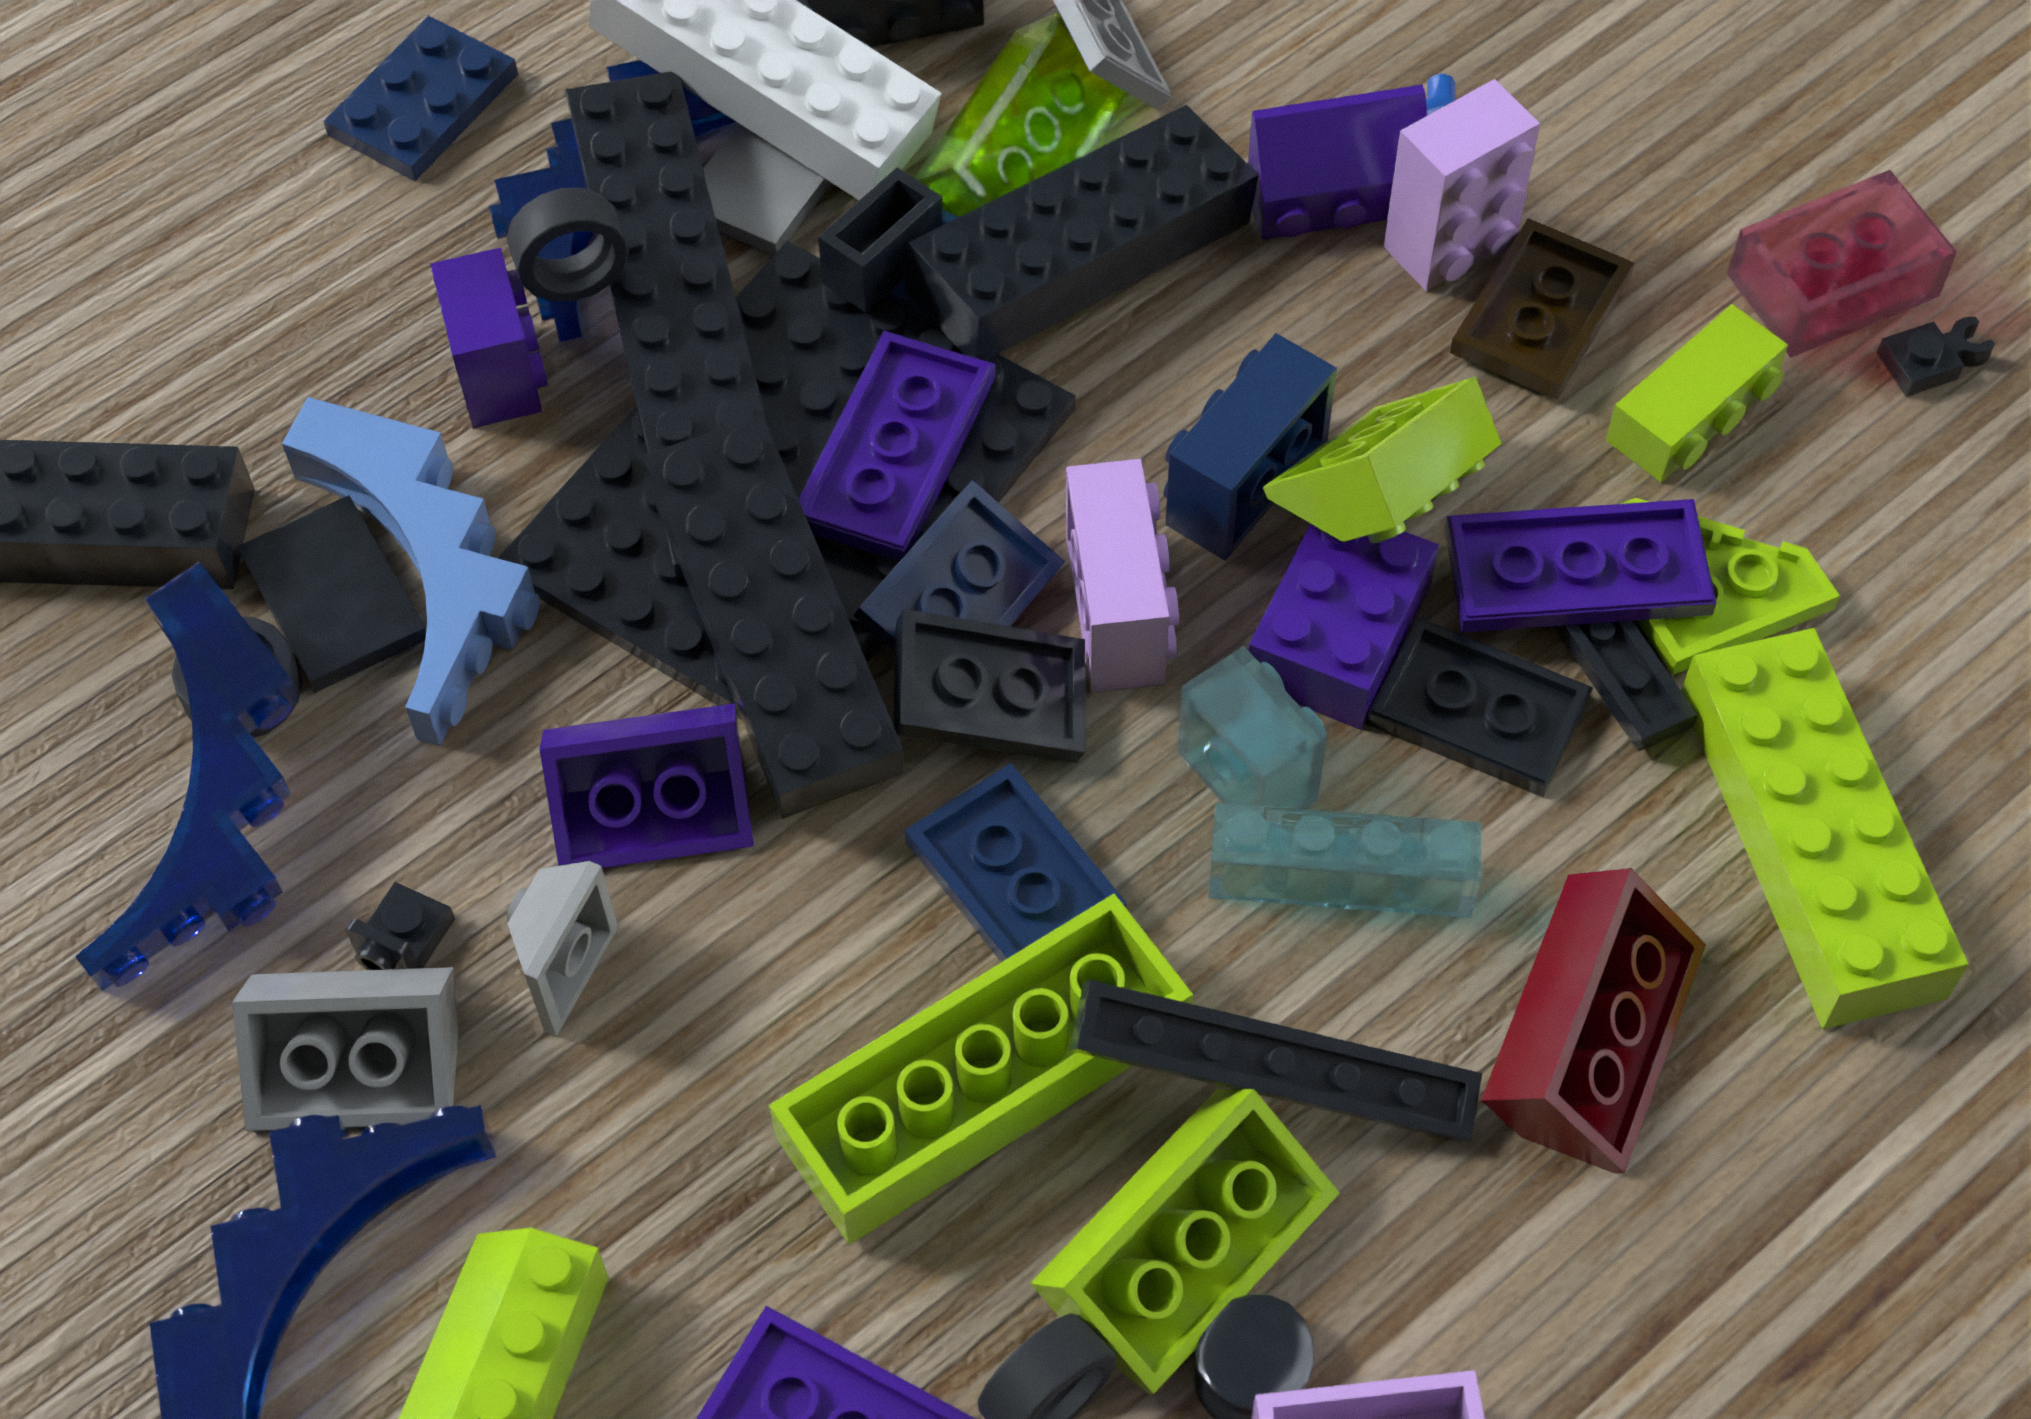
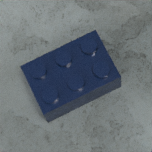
M1277 333L1272 336L1260 351L1256 349L1250 351L1242 361L1235 380L1225 391L1218 389L1210 396L1203 408L1199 421L1190 431L1181 430L1167 449L1165 461L1169 463L1168 481L1163 492V496L1167 498L1165 525L1226 561L1273 506L1274 502L1267 499L1263 487L1328 441L1337 367Z

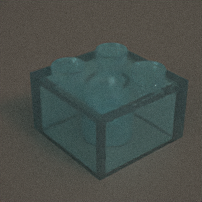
M1243 646L1182 686L1177 752L1257 842L1261 839L1264 808L1304 811L1318 801L1327 742L1325 727L1313 710L1306 706L1301 708L1285 691L1279 674L1270 664L1266 662L1259 663ZM1267 810L1264 837L1282 826V819L1295 817L1300 812Z

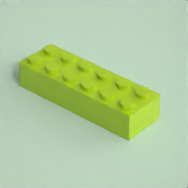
M1815 628L1693 655L1681 692L1697 713L1693 726L1822 1030L1947 1000L1969 963Z
M1115 893L769 1105L776 1140L848 1245L859 1240L1133 1066L1070 1051L1083 982L1093 980L1193 1004L1192 992Z

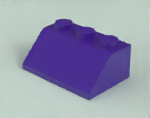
M1423 85L1252 111L1248 164L1259 174L1252 210L1261 240L1283 236L1295 237L1302 233L1334 228H1351L1359 224L1388 220L1400 131L1428 116L1426 94Z
M735 703L543 730L539 750L558 866L590 861L600 865L602 868L754 846Z

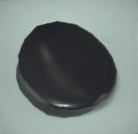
M1248 1294L1231 1300L1216 1316L1198 1340L1195 1363V1389L1200 1402L1213 1419H1252L1256 1395L1303 1390L1309 1382L1314 1363L1313 1337L1304 1318L1290 1303L1271 1295Z

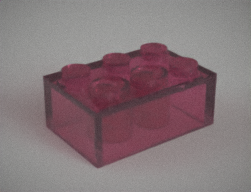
M1887 170L1740 229L1727 276L1769 331L1788 344L1786 353L1792 358L1940 297L1957 251L1893 172Z

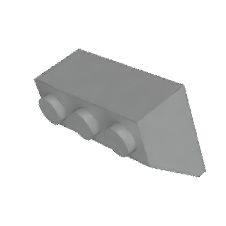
M453 967L251 974L232 1001L245 1131L451 1123L453 1118L458 1044V1020Z

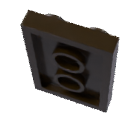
M1528 218L1452 338L1450 354L1558 400L1631 278L1635 262Z

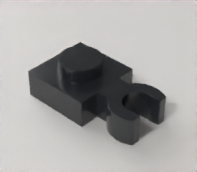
M1964 317L1956 321L1951 331L1942 333L1933 321L1882 338L1877 355L1903 394L1908 397L1958 380L1964 366L1976 367L1986 363L1991 356L1995 344L1992 340L1979 344L1967 341L1966 339L1974 336L1979 321L1976 317Z

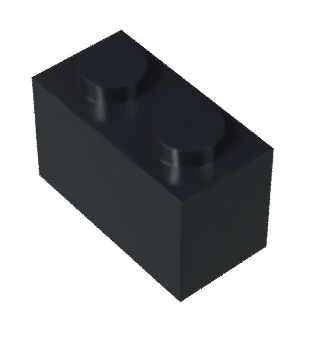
M896 167L818 237L822 283L864 312L869 311L906 277L908 242L943 225L942 196Z

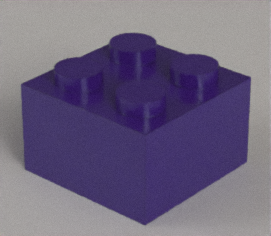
M501 247L430 263L452 357L472 427L477 428L543 412L537 388L548 386L541 354L540 351L528 354V352L539 350L535 328L528 306L516 307L528 303L517 270L507 271Z

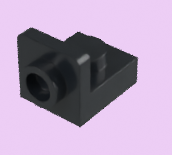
M394 882L368 923L366 924L353 918L346 928V932L356 952V961L366 970L424 968L454 922L455 917L450 906Z

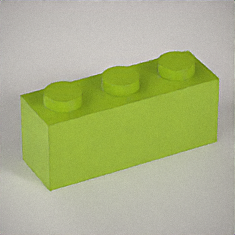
M1731 304L1615 404L1606 441L1659 482L1665 480L1679 466L1684 470L1690 468L1702 455L1707 442L1718 432L1722 435L1731 432L1742 419L1747 406L1756 398L1760 401H1765L1776 391L1785 375L1780 368L1788 344Z

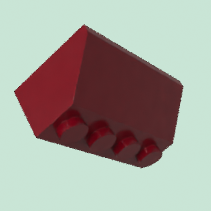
M1632 868L1569 874L1567 876L1481 1099L1488 1108L1521 1138L1612 1173L1626 1172L1706 944Z

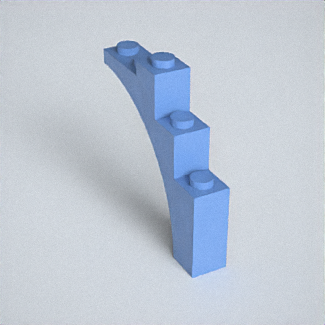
M307 397L282 442L294 478L323 488L341 498L350 495L356 507L374 518L395 538L408 554L423 580L427 610L425 648L418 677L405 709L416 739L441 746L450 725L456 726L462 719L467 704V690L475 674H482L487 668L491 658L492 645L514 650L523 629L529 630L536 621L540 606L539 595L535 594L527 566L490 556L495 543L496 531L490 523L484 499L448 489L452 478L453 464L448 459L440 432Z

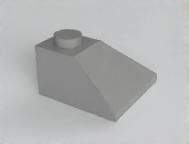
M590 861L539 869L528 889L522 888L516 893L507 913V924L545 1033L557 1037L618 929L602 867Z

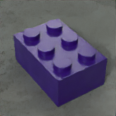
M1310 524L1249 643L1245 685L1362 730L1367 720L1368 712L1431 587L1439 544L1405 531L1377 543H1370L1367 535L1342 542Z

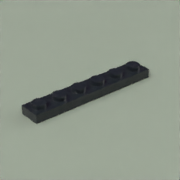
M1093 980L1083 982L1070 1051L1227 1088L1254 1089L1262 1096L1459 1142L1471 1141L1482 1073Z

